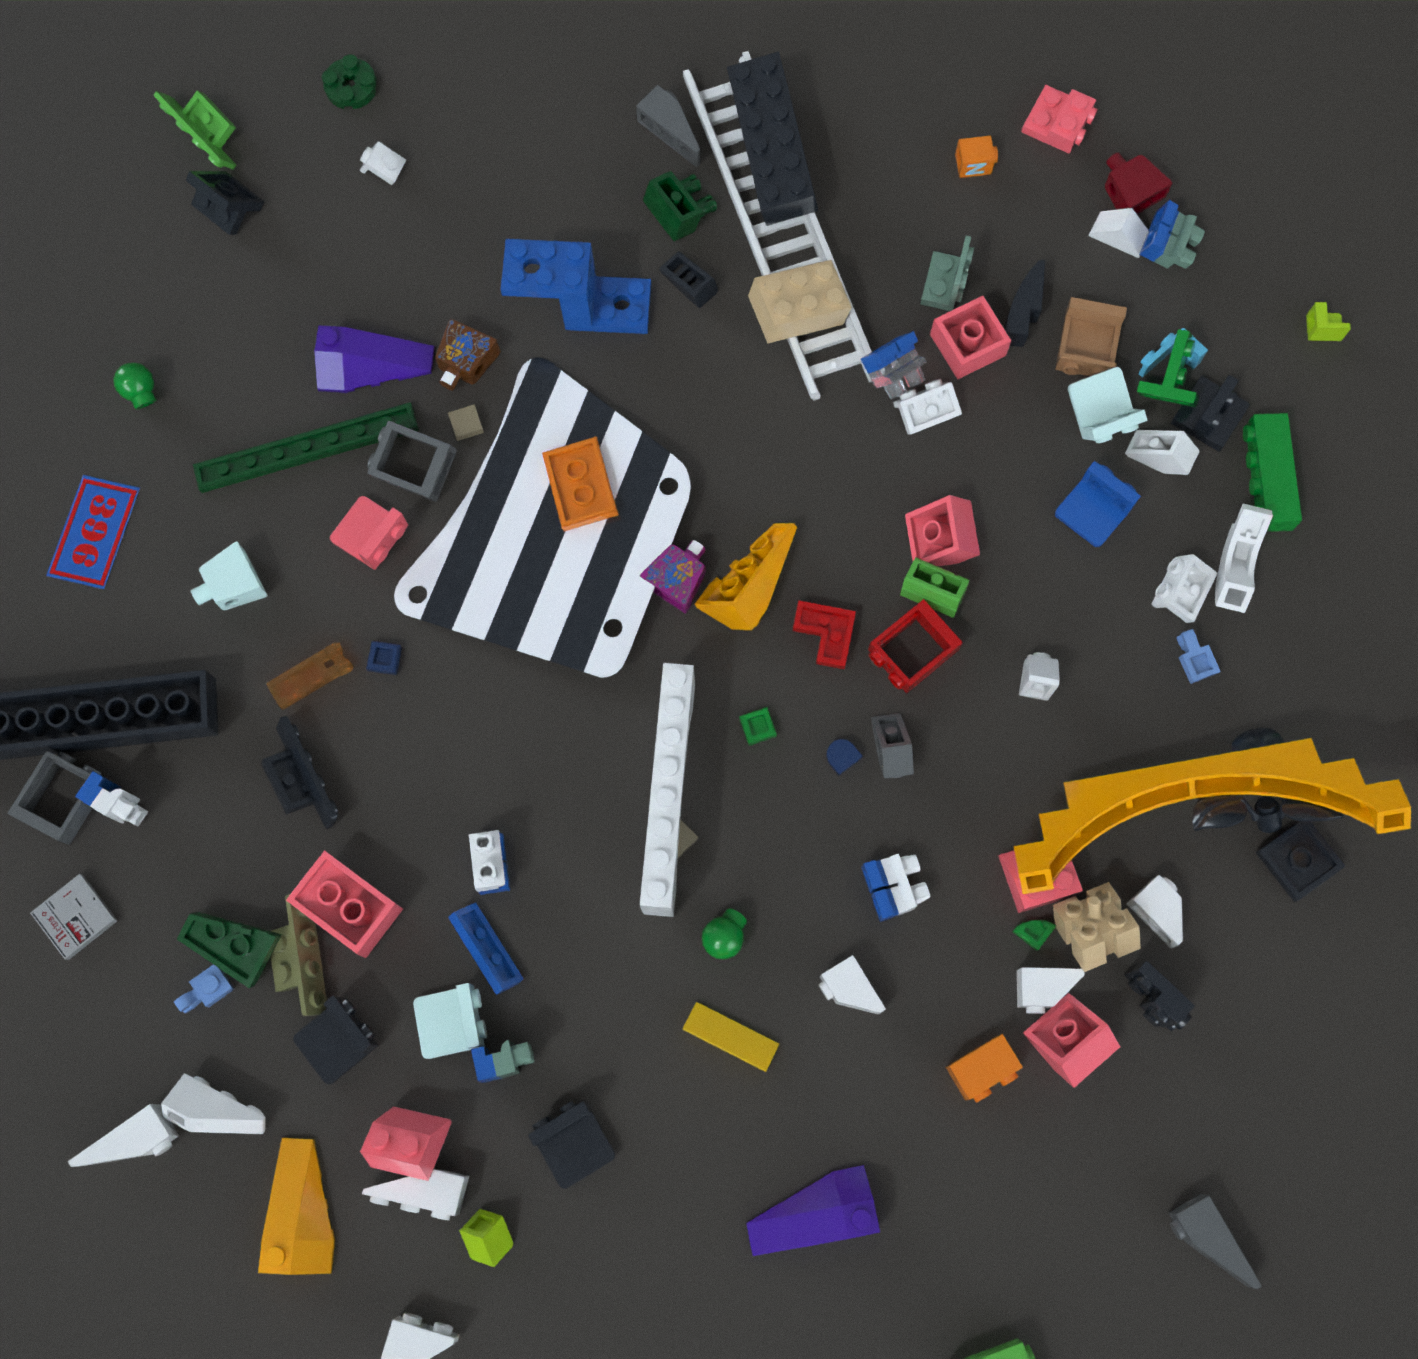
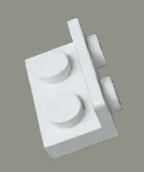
M941 379L926 383V389L916 393V390L912 389L899 394L900 399L894 401L893 404L895 408L900 410L907 434L916 433L962 414L952 382L942 383Z
M1194 554L1175 557L1169 563L1167 573L1162 583L1156 589V596L1152 605L1155 608H1168L1186 623L1194 622L1217 576V572Z

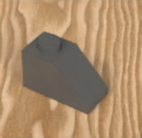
M901 714L871 717L878 761L884 778H900L905 775L914 774L912 743Z

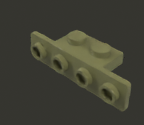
M286 901L289 925L271 931L282 934L271 955L275 991L286 992L298 988L302 1015H320L327 1009L323 1004L327 1001L316 923Z

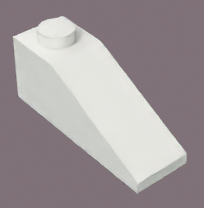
M149 1104L69 1160L68 1163L71 1167L153 1154L159 1156L173 1146L171 1141L177 1138L179 1134L173 1124L163 1118L162 1106L160 1104Z

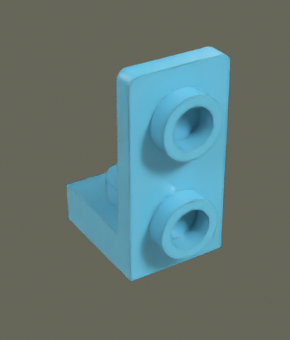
M1170 333L1161 342V348L1157 352L1151 350L1141 360L1140 363L1143 366L1138 374L1142 378L1172 352L1176 335ZM1192 336V340H1195V347L1191 358H1186L1185 364L1194 369L1201 363L1208 349Z

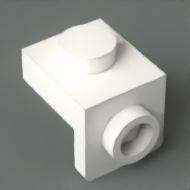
M378 141L372 149L367 147L360 158V161L363 162L360 171L365 174L369 170L392 185L396 181L406 159Z

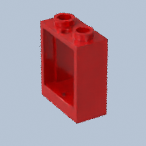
M923 599L871 641L868 651L870 652L869 657L878 668L883 667L888 672V679L898 690L902 688L907 694L957 653L963 642ZM917 620L944 651L909 679L882 648Z

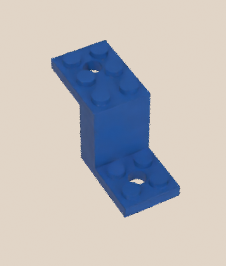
M522 239L505 240L501 280L502 296L559 298L565 330L648 334L651 279L596 276L591 243ZM529 264L540 266L539 270L535 273H527L525 271ZM621 300L629 303L628 308L624 310H618L614 305Z

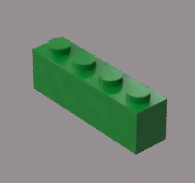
M1288 413L1254 414L1243 427V440L1248 445L1246 466L1251 470L1249 491L1251 495H1254L1255 507L1272 510L1273 517L1266 532L1293 531L1302 521Z

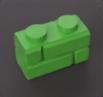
M915 557L904 579L900 596L917 603L924 599L933 610L954 618L970 580L959 575L956 576L952 572Z

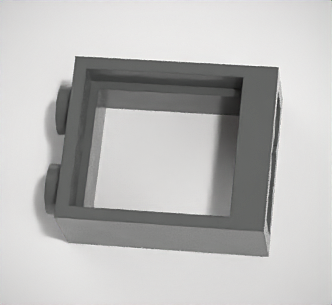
M388 421L386 427L384 426L379 433V445L376 452L372 453L368 460L367 474L437 502L457 449L448 443ZM397 434L437 448L422 487L383 472Z
M46 751L7 814L70 846L92 807L78 799L62 827L35 814L33 810L60 767L85 780L88 779L93 771L101 774V772L86 764L80 769L73 765L76 759L59 751L57 756Z

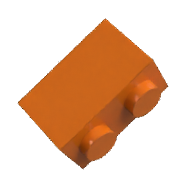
M1003 1034L996 1036L946 1067L964 1099L971 1100L974 1098L976 1103L992 1094L990 1087L1000 1082L1002 1086H1005L1017 1079L1019 1076L1016 1072L1023 1068Z

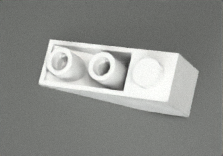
M184 1073L161 1103L163 1118L189 1132L263 1134L265 1132V1116L258 1108L252 1105L245 1106L237 1102L232 1094L226 1091L219 1092L211 1088L207 1081L198 1076L193 1078Z
M434 1169L429 1181L405 1177L365 1188L362 1194L371 1196L370 1202L388 1206L389 1201L401 1203V1210L419 1213L420 1208L431 1210V1217L450 1220V1216L460 1215L469 1176L443 1169Z

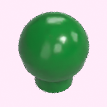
M130 362L123 364L117 369L113 379L115 390L122 398L131 401L135 410L145 408L156 402L152 393L154 389L153 375L147 367L140 363Z
M726 909L722 916L712 919L702 931V944L706 952L716 959L723 960L732 958L739 953L744 941L743 928L747 923L746 918L734 909Z

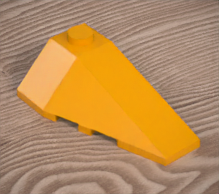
M795 523L773 524L750 546L751 552L739 561L734 560L729 565L732 570L723 579L720 580L716 577L708 585L694 605L730 629L753 630L759 624L770 603L797 529Z
M281 1139L263 1230L258 1273L285 1275L332 1273L335 1237L330 1225L327 1199L324 1196L321 1181L322 1174L314 1139Z

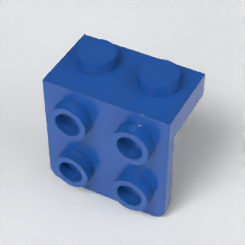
M1094 461L1087 469L1082 480L1056 509L1055 516L1091 545L1100 547L1134 508L1141 496L1132 485L1126 482L1123 483L1115 477L1107 466L1100 465Z

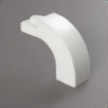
M1242 504L1235 524L1232 523L1222 552L1215 588L1216 606L1245 613L1255 590V563L1261 543L1273 517L1272 510Z

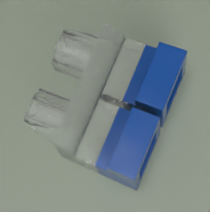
M914 331L894 338L861 358L875 388L884 386L890 399L907 392L901 379L902 377H904L909 388L926 380L920 366L927 361L924 357L918 356L914 346L918 339Z

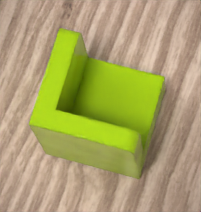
M1315 302L1306 315L1308 341H1342L1351 329L1350 323H1342V315L1340 313L1327 312V302Z
M479 1209L459 1230L470 1258L491 1267H495L514 1244L503 1216L483 1209Z

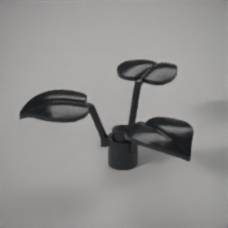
M1256 728L1237 736L1232 742L1231 749L1232 752L1281 744L1284 741L1281 735L1273 729ZM1220 795L1199 798L1193 809L1192 823L1194 831L1206 828H1227L1241 823L1248 811L1252 821L1257 822V827L1260 831L1273 833L1282 827V819L1285 816L1297 821H1328L1342 819L1343 813L1327 807L1283 798L1279 806V803L1269 796L1260 798L1253 809L1244 797L1236 798L1235 795Z

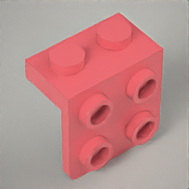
M361 496L330 535V540L334 545L373 570H376L379 564L385 560L396 541L403 536L408 523L403 514L392 507L390 511H387L369 498Z

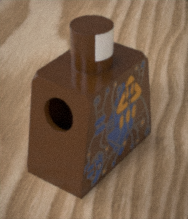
M450 318L435 358L439 369L444 372L439 383L452 391L459 380L471 385L475 384L501 352L497 339Z

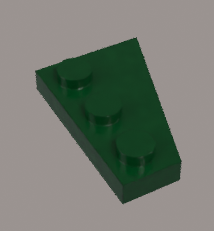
M196 911L189 914L177 940L246 987L251 988L256 985L282 934Z

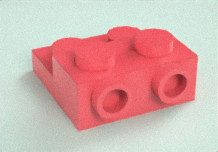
M1045 85L1021 132L1070 154L1075 144L1080 146L1087 131L1083 129L1085 124L1091 125L1098 111V109L1094 108L1096 99L1074 89L1068 95Z

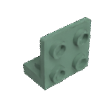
M966 235L960 257L933 251L921 298V305L952 311L955 301L961 302L974 252V247H969L971 236Z

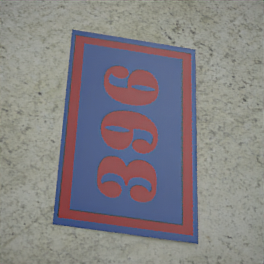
M83 475L46 576L104 589L140 488Z

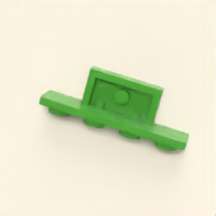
M197 90L185 108L173 97L159 91L155 92L154 97L161 103L159 107L177 120L175 124L193 137L192 142L209 154L208 159L219 168L225 166L234 169L236 167L233 160L221 149L236 129V126L203 92Z

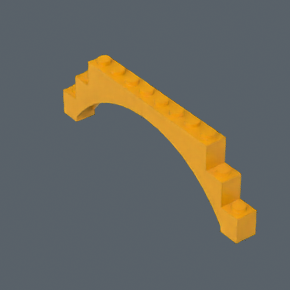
M1312 738L1064 782L1068 809L1039 814L1044 841L1013 847L1022 893L1028 894L1054 889L1053 882L1064 867L1083 848L1118 824L1144 812L1189 799L1220 795H1261L1299 800L1327 807L1351 816L1375 828L1377 834L1411 829V805L1399 779L1365 785L1354 758L1322 764Z

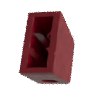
M1117 152L1106 162L1112 171L1109 173L1105 183V190L1116 210L1132 208L1138 215L1166 198L1171 188L1172 181L1143 155H1138L1127 162Z

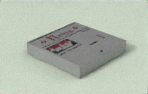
M78 874L30 913L65 960H70L118 921L82 874Z

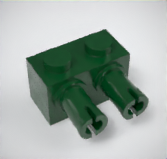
M672 171L649 180L643 198L645 205L673 241L695 232L700 218L717 210L716 201L712 200L711 195H706L697 201H694L690 194L701 190L700 180H695L697 176L694 174L680 181Z

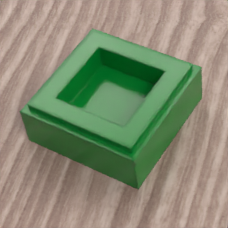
M767 707L739 716L749 746L777 736Z

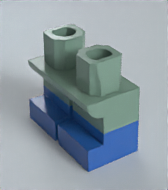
M1171 200L1155 212L1148 230L1149 233L1145 238L1139 255L1167 269L1173 264L1186 269L1194 262L1196 252L1187 248L1186 245L1187 243L1193 247L1198 245L1205 231L1195 225L1197 216H1186L1177 211L1179 205Z
M507 1040L502 1044L501 1052L490 1054V1050L484 1046L471 1049L477 1080L482 1083L520 1074V1066L535 1063L532 1047L528 1042L514 1045L513 1042Z

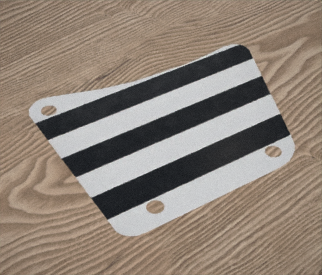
M532 358L522 366L518 373L499 432L466 497L444 529L397 584L394 594L397 608L404 615L594 676L601 678L610 677L623 667L655 588L654 585L642 579L639 575L672 544L688 503L691 486L687 469L681 461L553 363L544 358ZM597 437L619 515L563 531L542 453ZM668 477L674 478L678 482L677 491L671 495L663 494L659 488L661 481ZM415 586H423L427 590V597L422 603L416 604L409 599V591ZM610 619H617L622 623V632L616 637H609L604 633V624Z

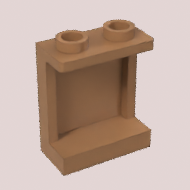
M1071 297L1065 312L1055 370L1063 371L1068 375L1081 374L1092 376L1116 367L1115 359L1120 330L1127 308Z

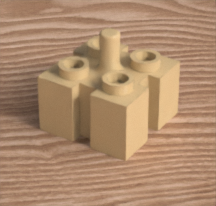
M1109 882L1086 891V899L1079 901L1074 896L1053 905L1056 929L1066 945L1071 943L1072 954L1084 972L1107 963L1106 956L1115 953L1120 958L1141 949L1139 925L1127 908L1121 910V899Z

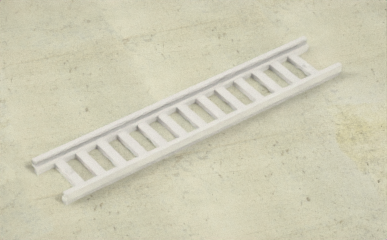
M748 51L742 52L743 57H740L739 63L751 60ZM689 69L683 71V78L762 276L832 260L852 308L844 322L846 328L800 343L797 336L787 339L810 398L813 401L820 399V393L814 381L815 378L858 364H862L868 381H875L876 377H879L880 371L877 370L868 374L861 361L862 357L872 351L815 212L766 226L765 222L752 225L749 215L761 211L759 201L755 199L743 203L740 192L755 188L753 176L750 175L734 180L731 173L733 169L750 164L747 151L725 158L722 150L723 147L744 140L742 130L740 128L716 135L713 127L714 125L738 118L736 105L711 113L707 112L704 105L722 97L733 95L731 84L728 82L699 92ZM805 224L808 232L807 235L763 249L761 248L758 238L782 229ZM814 246L818 257L773 272L770 271L767 261ZM852 340L855 352L810 367L808 366L804 355Z

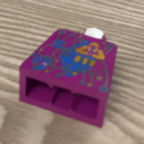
M692 540L684 551L672 544L639 577L655 586L654 594L686 614L706 574L705 565L698 561L706 549L695 540Z

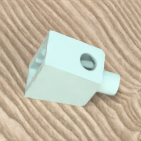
M237 541L199 568L205 583L191 590V594L198 605L213 599L222 610H228L268 596L246 551Z

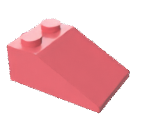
M326 851L321 854L286 899L287 902L337 940L364 958H367L403 910L402 907Z

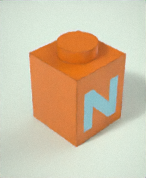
M991 136L958 140L955 157L959 178L990 175L992 173L994 163L998 162L997 146H993Z

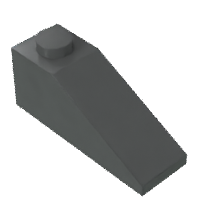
M657 85L636 105L637 121L695 167H698L701 164L700 148L682 108L671 91H665Z
M1200 1194L1168 1212L1173 1220L1170 1222V1227L1180 1241L1184 1240L1185 1243L1245 1286L1256 1290L1262 1287L1209 1195Z

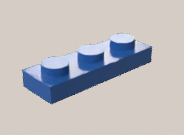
M477 903L459 909L448 917L496 995L518 985L524 979Z

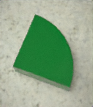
M1030 920L1020 924L1012 932L1038 951L1056 925L1046 920Z

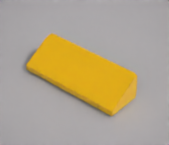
M698 1002L695 1003L682 1030L764 1072L767 1071L779 1046V1043Z

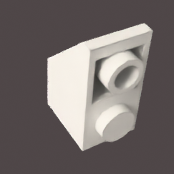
M404 1313L403 1317L398 1316L392 1320L381 1359H430L454 1345L458 1341L460 1334L452 1332L453 1327L448 1324L435 1322L434 1326L421 1323L423 1318L418 1315Z

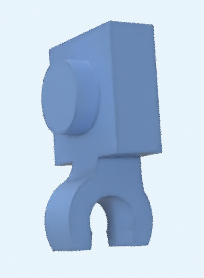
M1193 629L1185 631L1176 637L1179 646L1186 653L1178 658L1190 684L1221 672L1209 645L1200 647Z
M213 964L189 981L193 990L177 998L174 1003L179 1011H183L185 1014L201 1002H203L205 1007L209 1008L233 991L234 987L223 971Z

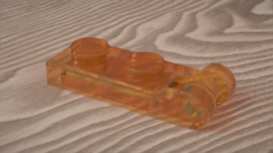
M338 642L327 646L266 683L282 710L335 678L346 675L353 670L352 663L349 659L344 658L342 654L343 649ZM332 660L335 665L327 669L324 663Z

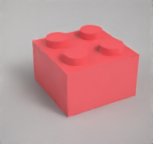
M980 296L934 319L930 333L957 380L1005 357L1011 343V339L984 296Z

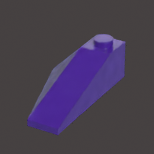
M318 325L314 350L318 391L348 393L355 391V388L367 385H371V387L381 385L380 382L394 379L401 381L432 374L435 346L348 327Z
M864 1165L832 1171L746 1223L753 1256L880 1233L874 1200Z

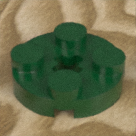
M345 55L343 59L335 61L322 73L326 96L338 108L344 109L343 106H352L353 109H359L367 105L375 96L377 83L375 73L367 62L357 59L355 55ZM354 80V86H344L347 81Z

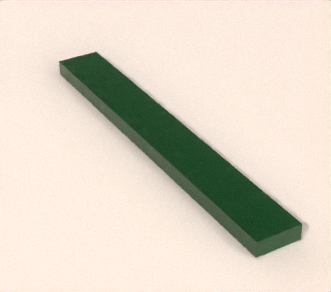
M409 402L193 464L198 489L201 493L378 443L379 433L384 426L386 427L388 421L414 431H419L412 404Z

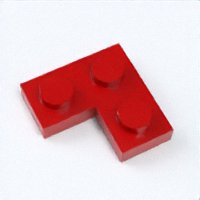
M798 601L793 631L821 636L816 664L845 670L856 611Z

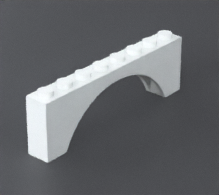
M663 663L640 907L645 915L674 917L683 782L695 691L694 665Z

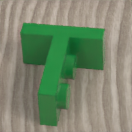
M1178 329L1163 384L1158 385L1139 381L1137 393L1140 396L1197 407L1199 400L1197 392L1178 389L1179 385H1184L1187 376V368H1184L1186 358H1191L1195 347V340H1192L1190 331Z

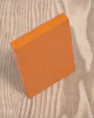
M597 437L542 453L563 531L619 515Z

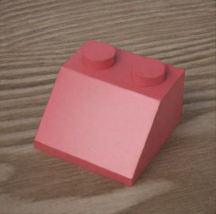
M948 495L905 514L912 561L916 557L935 566L958 564L980 555L970 500Z
M1010 851L998 856L1018 913L1076 896L1083 891L1071 860L1054 880V889L1023 894L1015 852Z
M1070 993L1064 996L1055 1006L1023 1032L1025 1037L1054 1071L1073 1088L1120 1048L1109 1025Z
M393 1106L372 1122L360 1152L371 1168L429 1181L452 1121L447 1118Z

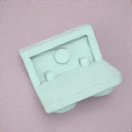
M1113 367L1071 383L1068 386V392L1082 439L1103 443L1113 438L1112 434L1119 431L1122 433L1135 431L1139 428L1138 424L1147 421L1145 410L1133 409L1125 379L1119 367Z
M470 983L456 985V989L417 997L414 1000L416 1023L421 1052L424 1058L432 1059L482 1046L485 1047L483 1039L487 1038V1030L484 1020H480L478 1008L482 1007L479 990L474 989V985Z

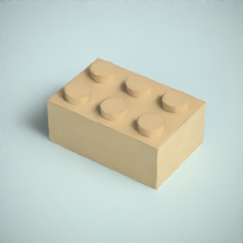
M832 260L756 277L748 294L767 343L843 325L852 308Z

